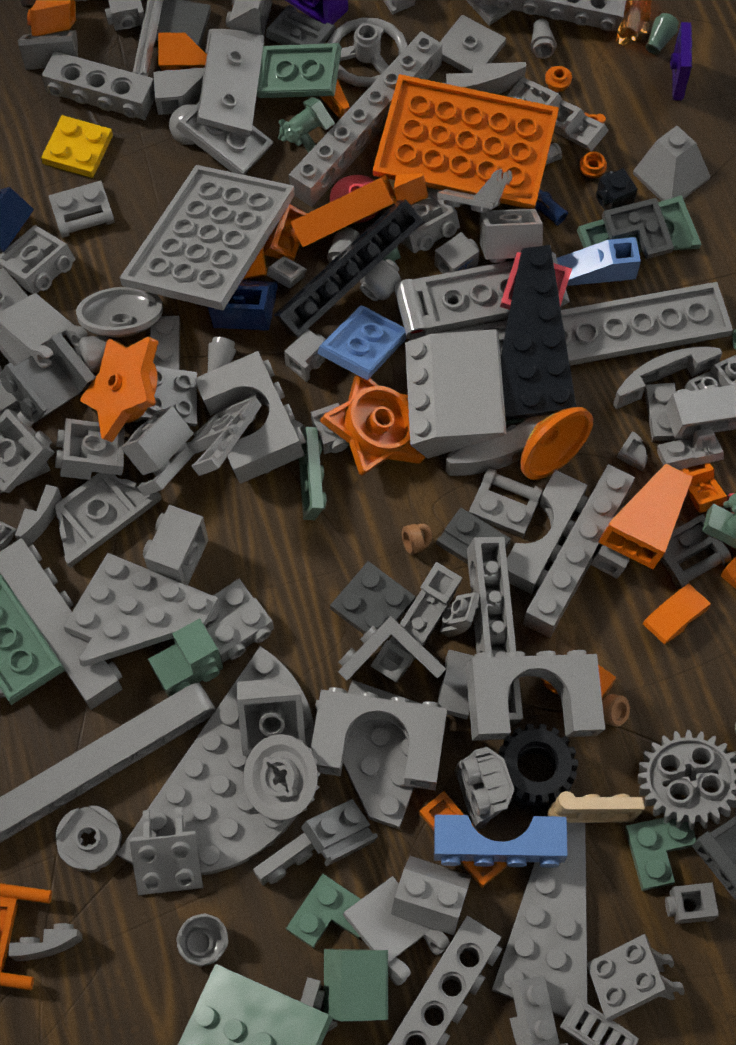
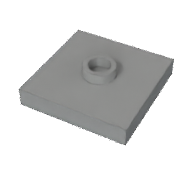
M461 15L440 41L443 44L442 61L464 73H472V64H485L493 61L506 44V37Z

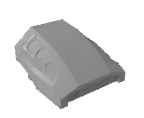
M488 747L476 749L468 757L458 762L454 772L458 779L471 822L479 830L487 826L489 821L501 811L508 808L514 792V786L504 758Z

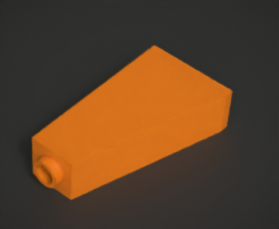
M385 175L291 221L293 227L290 228V232L296 243L300 242L302 247H305L394 204L397 200L388 177Z
M665 464L610 521L599 538L598 543L654 569L666 552L692 476Z

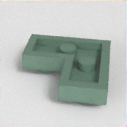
M664 818L626 825L625 831L641 891L673 885L675 880L667 852L690 848L695 843L694 830H690L688 822H683L680 828L676 827V819L673 818L667 824L664 823Z
M322 874L286 927V931L313 949L331 922L357 939H360L358 933L342 914L361 899Z

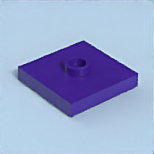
M681 22L674 52L671 54L670 69H672L673 100H682L684 98L692 69V25L690 22Z

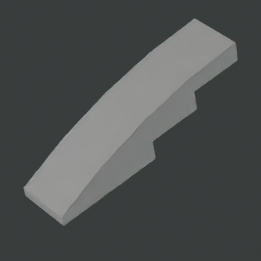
M526 62L472 64V73L446 74L445 84L500 94L514 88L522 77L525 78Z
M524 77L519 80L507 95V97L559 107L554 131L591 152L608 132L605 124L586 116L581 108L562 100L559 93Z

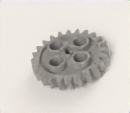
M687 730L685 738H681L679 733L675 731L672 741L663 735L662 746L653 742L651 744L652 753L645 751L643 759L645 762L639 763V772H641L638 774V784H641L639 794L646 796L645 806L654 805V816L663 812L665 824L673 818L676 819L677 828H680L683 822H688L690 830L694 829L695 822H700L701 826L707 829L708 819H711L718 825L720 823V814L729 817L730 807L736 808V763H734L736 754L735 752L725 754L727 749L726 743L717 747L715 745L716 737L713 736L706 741L702 731L698 734L697 738H692L690 730ZM698 759H702V760H705V761L708 762V763H707V764L700 765V764H697V763L694 762V761H695V760H698ZM671 766L676 768L677 770L669 772L664 770L663 768ZM713 787L718 791L709 793L704 788ZM675 794H681L687 798L683 800H677L672 796Z

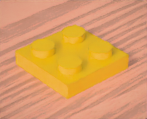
M61 115L42 154V163L93 178L113 137L112 129Z

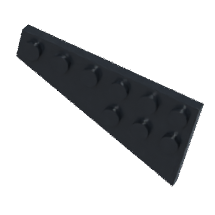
M551 245L528 247L521 250L501 352L505 420L552 415L561 410L576 407Z

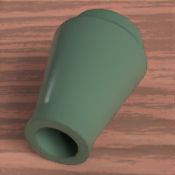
M661 13L660 16L655 18L648 42L645 45L648 52L655 55L659 54L661 49L678 32L679 22L673 15Z

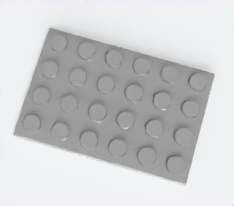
M196 165L120 276L122 286L224 310L296 194L295 187L289 184Z

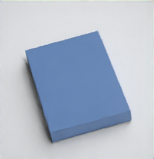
M361 305L319 346L317 354L368 380L407 337L404 327Z

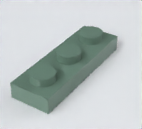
M305 427L302 434L306 443L301 445L305 456L299 458L303 520H315L321 511L325 509L327 502L326 493L322 492V482L324 479V467L320 465L322 441L318 439L317 427Z

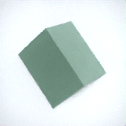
M324 949V1013L333 1017L332 1020L341 1022L388 1020V950Z

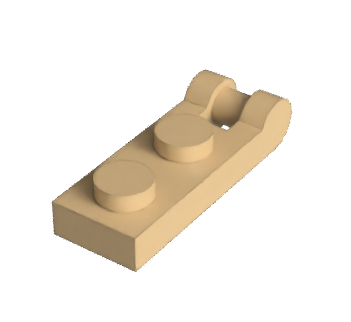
M565 791L551 804L548 809V816L566 817L567 823L633 822L645 808L642 797H630L628 794H618L613 797H600L598 794H589L583 797H575L571 792Z

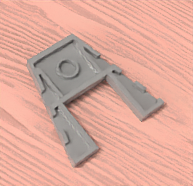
M254 396L218 411L193 434L195 438L187 443L188 446L182 452L175 455L165 470L158 474L154 471L153 473L156 477L148 482H142L137 488L144 496L162 490L194 454L204 450L206 451L192 465V468L199 476L219 469L247 426L256 418L255 415L262 406L261 403Z

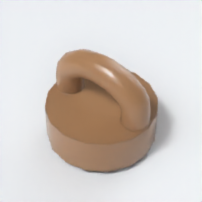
M414 523L403 527L402 541L409 554L421 553L430 545L432 532L428 525L424 523L416 525Z
M610 694L602 700L604 722L616 727L622 726L630 713V705L627 698L617 694Z

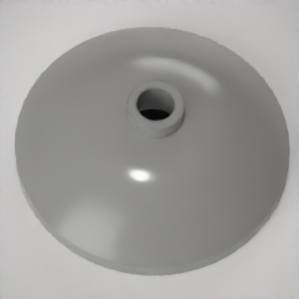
M114 287L93 293L83 299L76 309L77 320L83 328L93 334L111 338L129 337L145 331L153 326L163 313L162 301L157 294L129 287Z

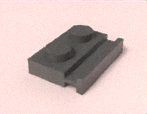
M460 507L444 529L443 534L437 539L436 545L468 564L467 548L474 537H504L506 548L510 544L511 538Z
M353 799L307 820L301 826L318 854L322 853L326 861L324 863L326 866L372 844L378 838V835L376 833L372 834L368 828L370 826L369 822Z

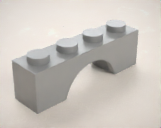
M557 470L554 471L542 493L540 507L546 512L550 520L551 529L542 539L536 542L526 544L515 543L507 557L509 584L530 594L534 593L537 586H541L548 573L546 568L549 562H554L562 548L559 544L563 536L568 537L576 523L572 520L576 512L581 514L589 499L585 496L588 485Z

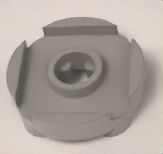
M99 806L76 808L68 812L57 827V850L63 861L71 868L78 871L95 873L114 860L121 846L122 833L116 819L104 808ZM92 831L96 832L94 836L96 842L93 845L82 846L84 840L81 838V835L84 832L86 834H90Z

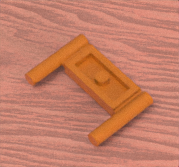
M0 883V986L32 990L34 977L4 973L2 970L5 967L16 917L17 899L50 904L52 890Z

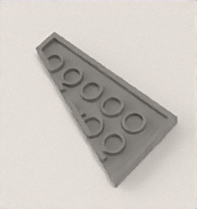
M567 823L568 856L564 863H559V867L545 868L540 867V862L534 863L491 990L514 999L510 982L544 975L553 1015L564 1019L576 998L587 1003L585 823ZM585 1012L578 1022L579 1025H583L588 1016Z

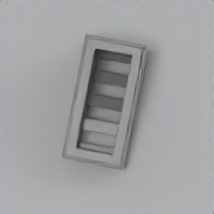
M576 998L560 1026L561 1029L583 1045H600L607 1029L611 1032L604 1045H636L639 1040L635 1035L613 1020L608 1022L604 1014L579 998ZM585 1012L588 1016L581 1029L577 1030L575 1027ZM595 1021H597L599 1024L590 1038L587 1035Z

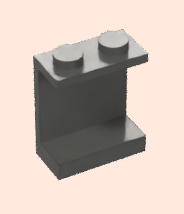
M60 332L52 336L46 344L53 351V356L48 358L52 361L50 366L41 368L33 356H30L15 366L11 362L8 363L0 374V380L4 389L8 393H12L20 403L21 410L30 416L35 423L86 391L96 378Z

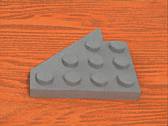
M107 553L65 623L64 630L66 633L89 642L79 659L80 665L86 667L173 639L172 633L199 618L206 627L218 605V597Z
M352 680L348 690V694L360 695L361 692H370L377 694L378 698L389 700L392 697H401ZM316 700L315 703L316 710L318 709L319 700ZM410 700V703L421 704L413 700ZM384 720L366 721L357 726L349 735L343 766L368 818L399 830L414 787L404 786L409 750L408 742L404 733L396 725Z

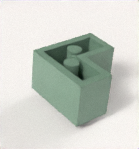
M200 618L172 633L175 644L148 659L168 698L191 684L199 683L202 680L207 682L219 675L220 670L223 669L219 650Z

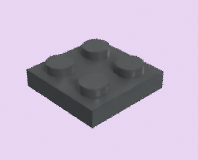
M368 561L331 603L330 610L364 635L373 625L379 629L390 616L398 622L413 604L416 596Z

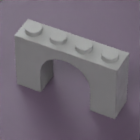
M258 351L194 378L210 416L254 396L261 404L269 408V415L264 425L253 434L239 439L227 456L240 484L305 456L301 445L306 443L301 429L299 426L293 428L291 421L295 420L289 404L283 406L280 400L285 398L278 381L272 382L270 377L275 374L268 359L263 361Z
M573 650L567 652V655H556L555 651H541L536 653L537 656H525L524 652L517 651L505 654L506 657H494L493 653L483 652L475 654L466 664L472 741L501 740L511 733L508 691L512 681L523 676L540 677L548 681L557 690L562 701L566 737L597 736L605 730L597 654H586L585 650Z
M331 687L329 690L321 689L311 744V753L318 760L316 766L319 773L341 776L346 743L351 732L366 721L384 720L396 725L404 733L408 742L409 750L404 786L436 791L447 708H442L439 703L431 701L415 704L410 703L409 699L403 697H392L389 700L378 698L377 694L370 692H361L360 695L348 694L345 689Z

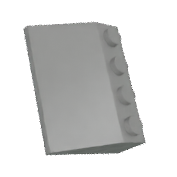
M496 329L436 333L405 342L410 445L428 459L507 435L499 332Z

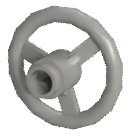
M364 17L347 21L334 30L327 42L339 43L345 35L355 31L354 45L342 48L340 61L356 57L360 62L372 63L380 75L389 66L380 55L381 36L383 33H387L395 40L399 49L398 56L408 46L404 34L393 24L379 18ZM339 64L337 77L341 81L353 86L369 88L380 75L373 77L357 76L347 72Z

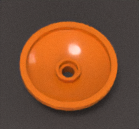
M571 407L556 412L540 421L529 435L521 455L522 473L528 479L539 480L550 476L555 470L567 464L582 448L589 437L593 427L592 414L583 407Z

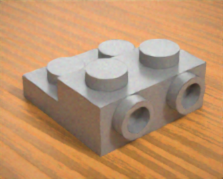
M428 187V198L411 205L424 222L402 241L413 253L419 250H429L435 241L442 237H452L457 229L460 228L457 210L452 206L444 205V199L437 198V193ZM392 205L381 210V213L386 212Z
M34 225L9 246L5 252L0 254V269L5 268L15 278L19 286L32 294H37L41 290H47L51 286L52 280L60 273L68 272L76 259L65 242Z
M6 409L0 416V489L6 493H10L29 472L35 474L55 453L49 447L52 444L51 439L41 431L36 433L31 427L34 421L23 411L17 413Z
M66 418L64 430L58 429L56 447L62 448V450H57L55 468H61L60 476L90 480L92 472L122 475L124 451L121 447L124 445L125 426H123L114 441L109 442L101 438L98 422Z
M240 579L213 595L218 597V605L205 628L216 644L222 662L228 659H237L246 651V647L254 642L260 643L271 635V631L274 629L273 621L258 600L252 597Z

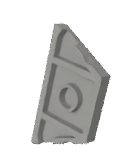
M97 473L55 504L65 552V561L69 568L162 500L160 493L155 492L144 496L137 488V483L133 481L119 479L115 474Z

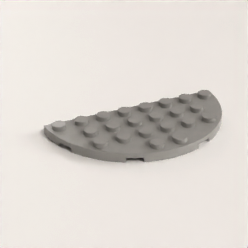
M261 646L147 809L150 810V818L152 820V837L176 835L175 807L182 806L184 832H196L202 875L228 870L250 860L249 858L261 852L267 846L272 845L296 818L277 820L262 815L249 801L244 787V767L248 756H243L237 706V682L270 679L301 691L306 746L310 749L314 732L312 713L301 687L288 669ZM279 770L280 778L278 782L287 783L285 776L288 774L287 771ZM143 816L117 852L118 857L132 865L129 839L143 836Z

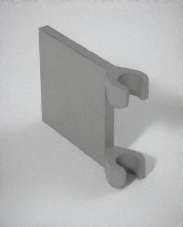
M36 293L0 312V328L25 348L41 368H46L52 364V361L48 358L53 356V351L45 346L52 336L59 332L62 336L66 334L74 347H78L80 339L87 336L86 329L72 324Z
M392 876L347 909L342 915L371 950H388V975L393 983L399 986L407 980L411 973L408 966L397 958L401 953L422 937H424L430 950L435 955H440L445 951L450 942L448 937L441 931L391 915L394 897L399 885Z

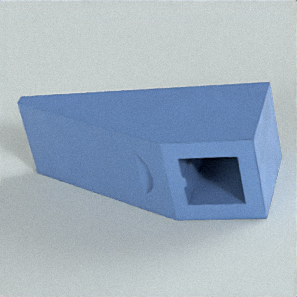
M636 237L606 240L557 258L559 265L572 268L567 286L633 280L637 277L641 262Z

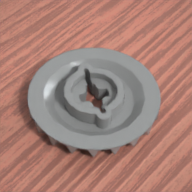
M284 734L269 736L261 740L252 749L246 760L243 779L247 797L253 807L268 818L284 820L297 817L298 814L306 811L307 806L315 800V791L320 788L317 785V780L321 774L317 771L316 764L318 760L313 757L312 749L308 748L303 740ZM279 770L287 771L288 774L285 776L287 783L278 782L280 778Z

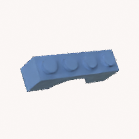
M435 815L434 861H441V865L458 866L461 865V861H474L475 866L481 867L493 866L494 862H507L509 867H524L527 865L526 862H540V867L554 868L559 867V863H564L568 856L566 817L533 816L530 826L521 836L505 842L493 841L482 836L473 827L468 815Z

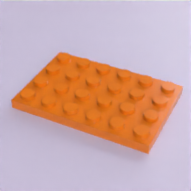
M399 74L375 159L373 176L383 177L386 175L388 179L395 180L396 175L424 173L428 188L448 189L476 195L491 178L493 172L503 169V178V173L510 170L513 178L505 186L500 203L534 209L559 107Z

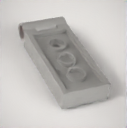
M514 260L413 280L405 279L396 283L394 290L406 337L414 340L429 334L508 320L510 310L500 307Z

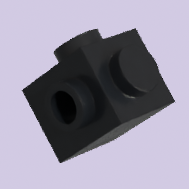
M622 168L615 172L610 171L599 179L596 199L604 211L633 204L638 189L625 169Z

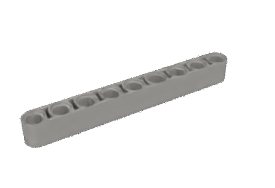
M194 683L185 687L1 796L0 843L211 717L216 708L202 685Z

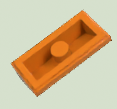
M289 204L265 243L264 255L278 259L285 256L294 261L300 242L296 243L291 235L290 228L293 227L291 221L307 213Z

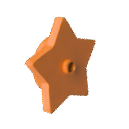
M148 336L126 347L113 339H107L100 371L80 398L82 403L97 410L102 439L113 442L125 423L137 420L149 407L155 405L154 395L158 376L153 361L158 340Z
M355 375L348 401L325 413L320 419L323 425L349 443L361 476L387 459L418 464L425 459L424 455L410 445L408 394H400L391 388L379 386L371 378L365 380Z

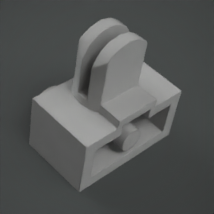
M170 406L155 412L146 423H143L129 437L130 439L121 448L142 475L154 471L158 474L170 465L169 459L173 455L181 453L188 446L186 441L194 433L176 409Z

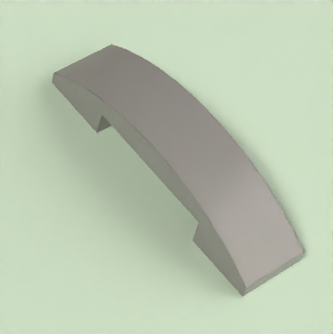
M715 347L685 348L650 360L635 370L620 386L613 404L615 409L642 399L647 384L687 368L693 377L712 369L714 364L719 363L722 355L721 349Z
M438 562L431 569L420 587L421 591L400 622V625L422 646L425 645L439 623L463 579ZM392 636L389 641L385 642L371 667L397 683L416 657Z

